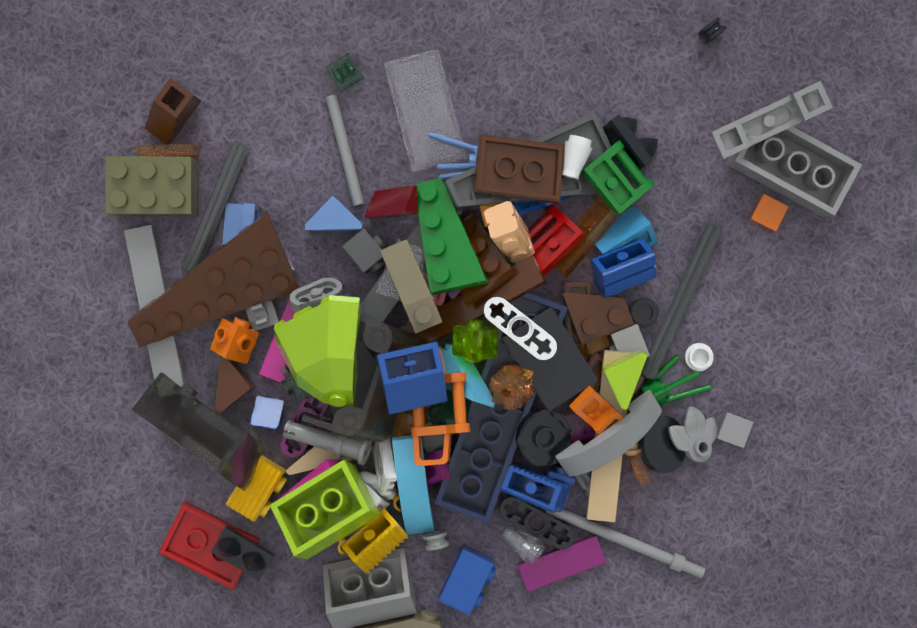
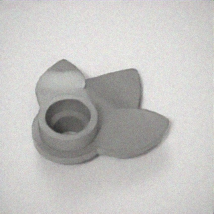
M689 406L686 410L684 426L675 425L668 427L669 435L676 449L685 451L687 457L694 462H705L712 453L711 444L717 436V424L713 417L705 419L700 410Z

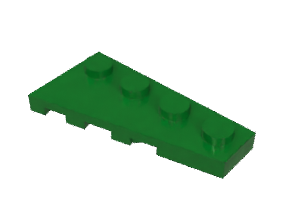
M442 178L414 184L417 186L418 214L429 289L432 295L489 283Z

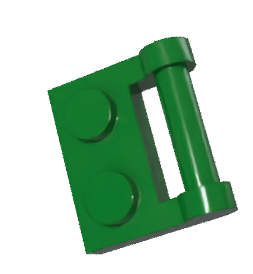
M620 140L615 142L581 171L616 216L621 214L655 185L650 178L647 179L625 152L623 149L625 146ZM613 156H615V158L619 161L622 167L626 170V172L630 175L633 181L637 184L636 189L633 188L630 182L626 179V177L618 169L615 163L611 160Z

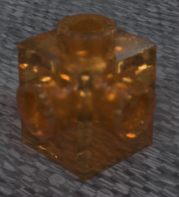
M505 365L491 378L489 389L490 392H493L492 402L501 404V407L504 409L516 410L521 408L533 396V371L523 369L517 365Z

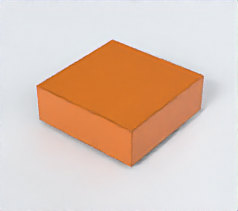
M762 194L749 220L772 232H776L789 206L766 194Z

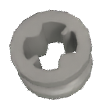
M437 530L422 535L423 540L427 542L425 550L432 551L449 546V540L445 539L447 530Z

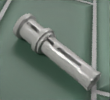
M288 420L284 427V430L288 431L283 432L284 438L332 451L333 455L337 458L344 456L357 460L358 464L364 465L369 457L371 440L365 439L361 441L351 438L345 432L336 435L295 423L291 420Z

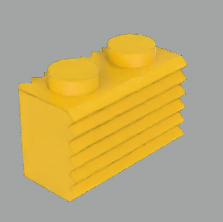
M256 454L226 502V505L253 522L259 516L265 518L271 508L272 502L269 500L274 491L279 494L288 480L284 477L286 469L262 454Z
M384 507L379 510L380 516L360 527L341 545L351 560L366 574H370V570H374V566H378V563L382 562L383 558H387V554H391V550H395L396 546L404 543V539H408V534Z

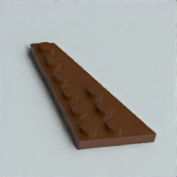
M266 210L251 225L242 229L227 244H223L190 270L180 281H176L166 292L157 299L152 300L128 320V325L139 347L248 309L253 305L284 296L299 288L297 279L268 211Z

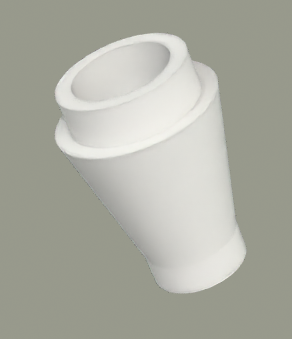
M576 135L569 136L568 141H565L562 176L579 179V175L593 149L590 147L592 140Z

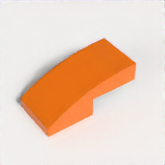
M590 385L569 405L599 435L624 418L619 411Z

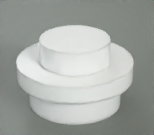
M692 344L685 352V362L692 370L704 371L713 362V352L706 344Z

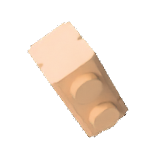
M506 201L486 209L484 215L490 237L508 263H519L533 256L535 251L530 240L529 230L513 204Z

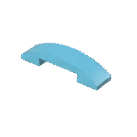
M411 435L392 437L398 492L406 533L410 535L435 532L425 466H417L415 464L413 437ZM421 437V452H422V458L425 460V458H424V451H423V444H422V437Z

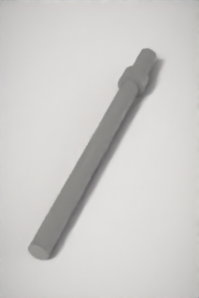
M565 509L558 513L545 510V513L663 562L674 571L681 572L682 570L698 578H702L705 573L704 567L685 560V556L678 553L670 554Z

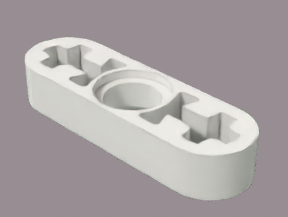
M494 297L486 302L484 306L485 317L537 359L547 360L554 356L557 350V343L550 334L505 299ZM501 302L504 305L502 310L508 316L511 310L516 313V316L508 321L506 328L501 326V323L505 321L502 317L497 315L495 318H492L490 316L492 310L489 306L492 303L498 305ZM517 320H524L528 324V333L523 337H517L512 333V324ZM534 329L539 331V334L535 335L536 338L540 341H545L546 339L550 341L548 347L551 349L549 353L543 351L541 354H538L536 352L538 346L532 341L529 346L524 344L532 336Z

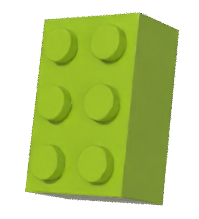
M342 460L270 505L294 557L306 560L381 515L356 466L346 460Z

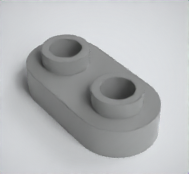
M322 278L294 290L290 294L291 310L296 313L300 311V304L325 298L329 295L342 296V283L335 278Z

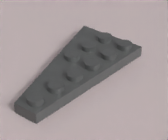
M595 112L533 140L565 145V141H568L570 135L592 140L590 147L593 149L583 169L611 146ZM613 156L611 160L625 176L619 161ZM476 167L443 182L456 209L496 205L506 201L511 203L532 201L475 194ZM582 172L578 180L562 176L560 198L598 194Z

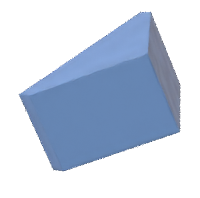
M334 196L305 224V230L308 232L361 231L364 228V224Z

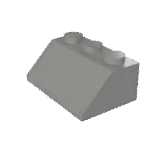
M405 548L391 550V554H387V558H383V561L379 562L378 566H374V570H370V574L362 571L351 559L323 565L326 615L332 628H351L417 614L414 589Z

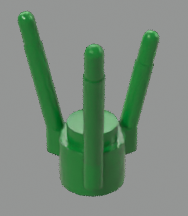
M675 355L659 369L654 380H644L647 385L641 387L643 393L650 390L661 407L666 403L712 389V386L706 385L670 395L669 391L700 375L699 371H695L668 385H665L663 380L657 382L656 380L680 359L679 355Z

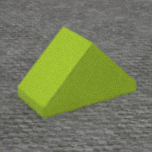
M640 349L602 366L621 408L625 410L628 409L648 356L645 351Z

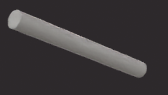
M330 95L326 97V102L353 206L363 205L364 200L336 95Z

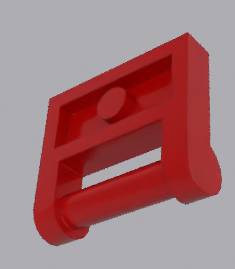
M554 204L546 208L547 212L528 229L531 237L530 240L533 241L554 220L557 221L533 244L535 251L533 257L536 258L544 276L586 237L584 232Z

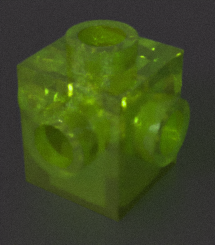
M466 320V324L454 326L452 354L464 357L463 361L468 363H479L481 360L497 358L499 329L483 326V321Z

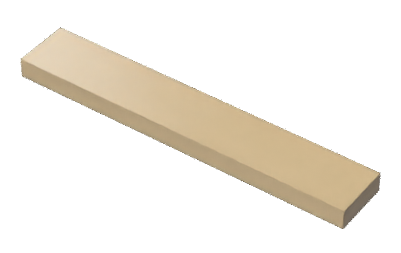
M604 350L602 366L632 352ZM602 368L599 394L625 417L627 410L621 408ZM622 455L606 465L591 471L587 520L615 522Z

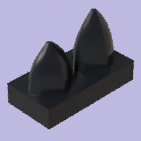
M617 115L603 127L611 146L620 140L625 146L623 149L640 170L653 160L652 157L656 152L658 139H637L635 136L637 119Z
M228 525L224 528L210 551L257 580L261 579L275 555Z

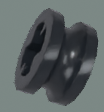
M719 17L698 33L699 36L705 37L704 42L706 45L727 29L726 26L720 25L721 19Z

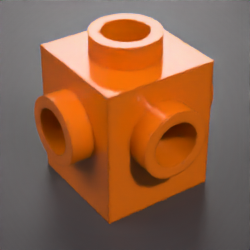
M235 317L234 321L222 318L219 327L216 329L210 350L225 359L247 364L256 345L259 332L250 328L251 323L242 318Z

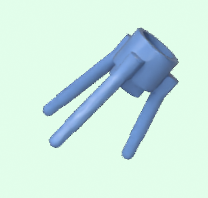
M433 132L428 134L430 138L474 152V154L468 155L467 163L438 164L437 169L469 170L476 167L477 146ZM465 171L439 175V178L447 180Z

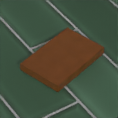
M480 134L478 136L474 193L558 204L561 197L565 145Z

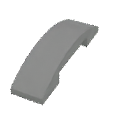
M819 81L711 132V135L722 159H725L833 107L822 82Z
M650 390L629 404L627 409L629 411L628 415L583 446L577 440L555 456L569 477L590 472L613 461L633 447L651 429L659 418L662 409Z

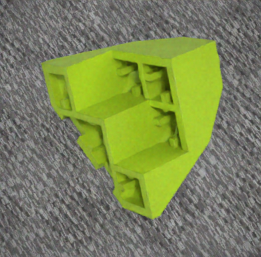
M329 295L321 299L320 305L314 308L308 306L294 313L293 319L287 322L281 320L274 325L276 345L297 386L322 403L335 407L354 406L358 380L356 342L361 316L360 298Z

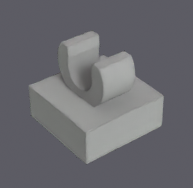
M274 300L259 303L245 309L251 323V328L255 331L273 326L280 321Z

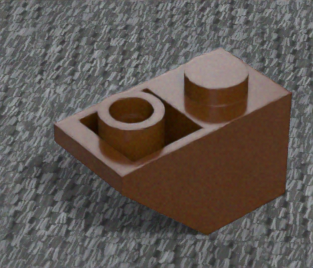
M170 78L154 99L144 129L169 146L198 107L201 100Z

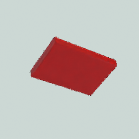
M185 501L158 553L234 590L243 571L210 551L227 525L258 543L260 538Z

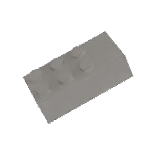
M793 126L731 155L726 162V165L822 217L836 215L862 164Z

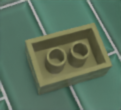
M105 156V214L113 216L199 217V161L193 157Z

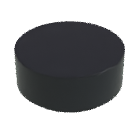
M648 298L634 301L629 311L633 322L639 326L652 325L659 315L658 306L653 300Z

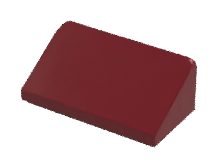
M417 186L375 191L365 218L382 219L418 215Z

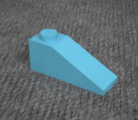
M446 343L445 348L440 347L447 374L466 372V382H464L465 397L474 402L494 407L495 400L472 360L461 355V348ZM445 384L446 388L452 391V384Z

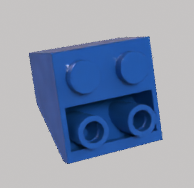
M437 342L376 356L389 414L448 401L444 370Z

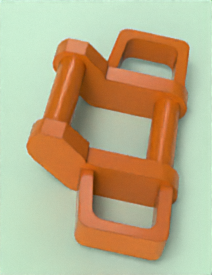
M440 347L438 348L444 370L445 384H452L455 424L425 427L424 407L412 409L414 428H411V436L414 442V461L417 466L447 464L450 461L451 434L470 432V423H467L464 394L466 372L447 374ZM444 434L442 458L424 460L421 452V436Z

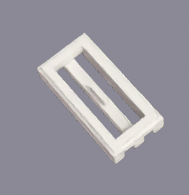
M379 432L372 449L379 493L390 496L392 493L391 489L394 488V482L397 480L389 432Z

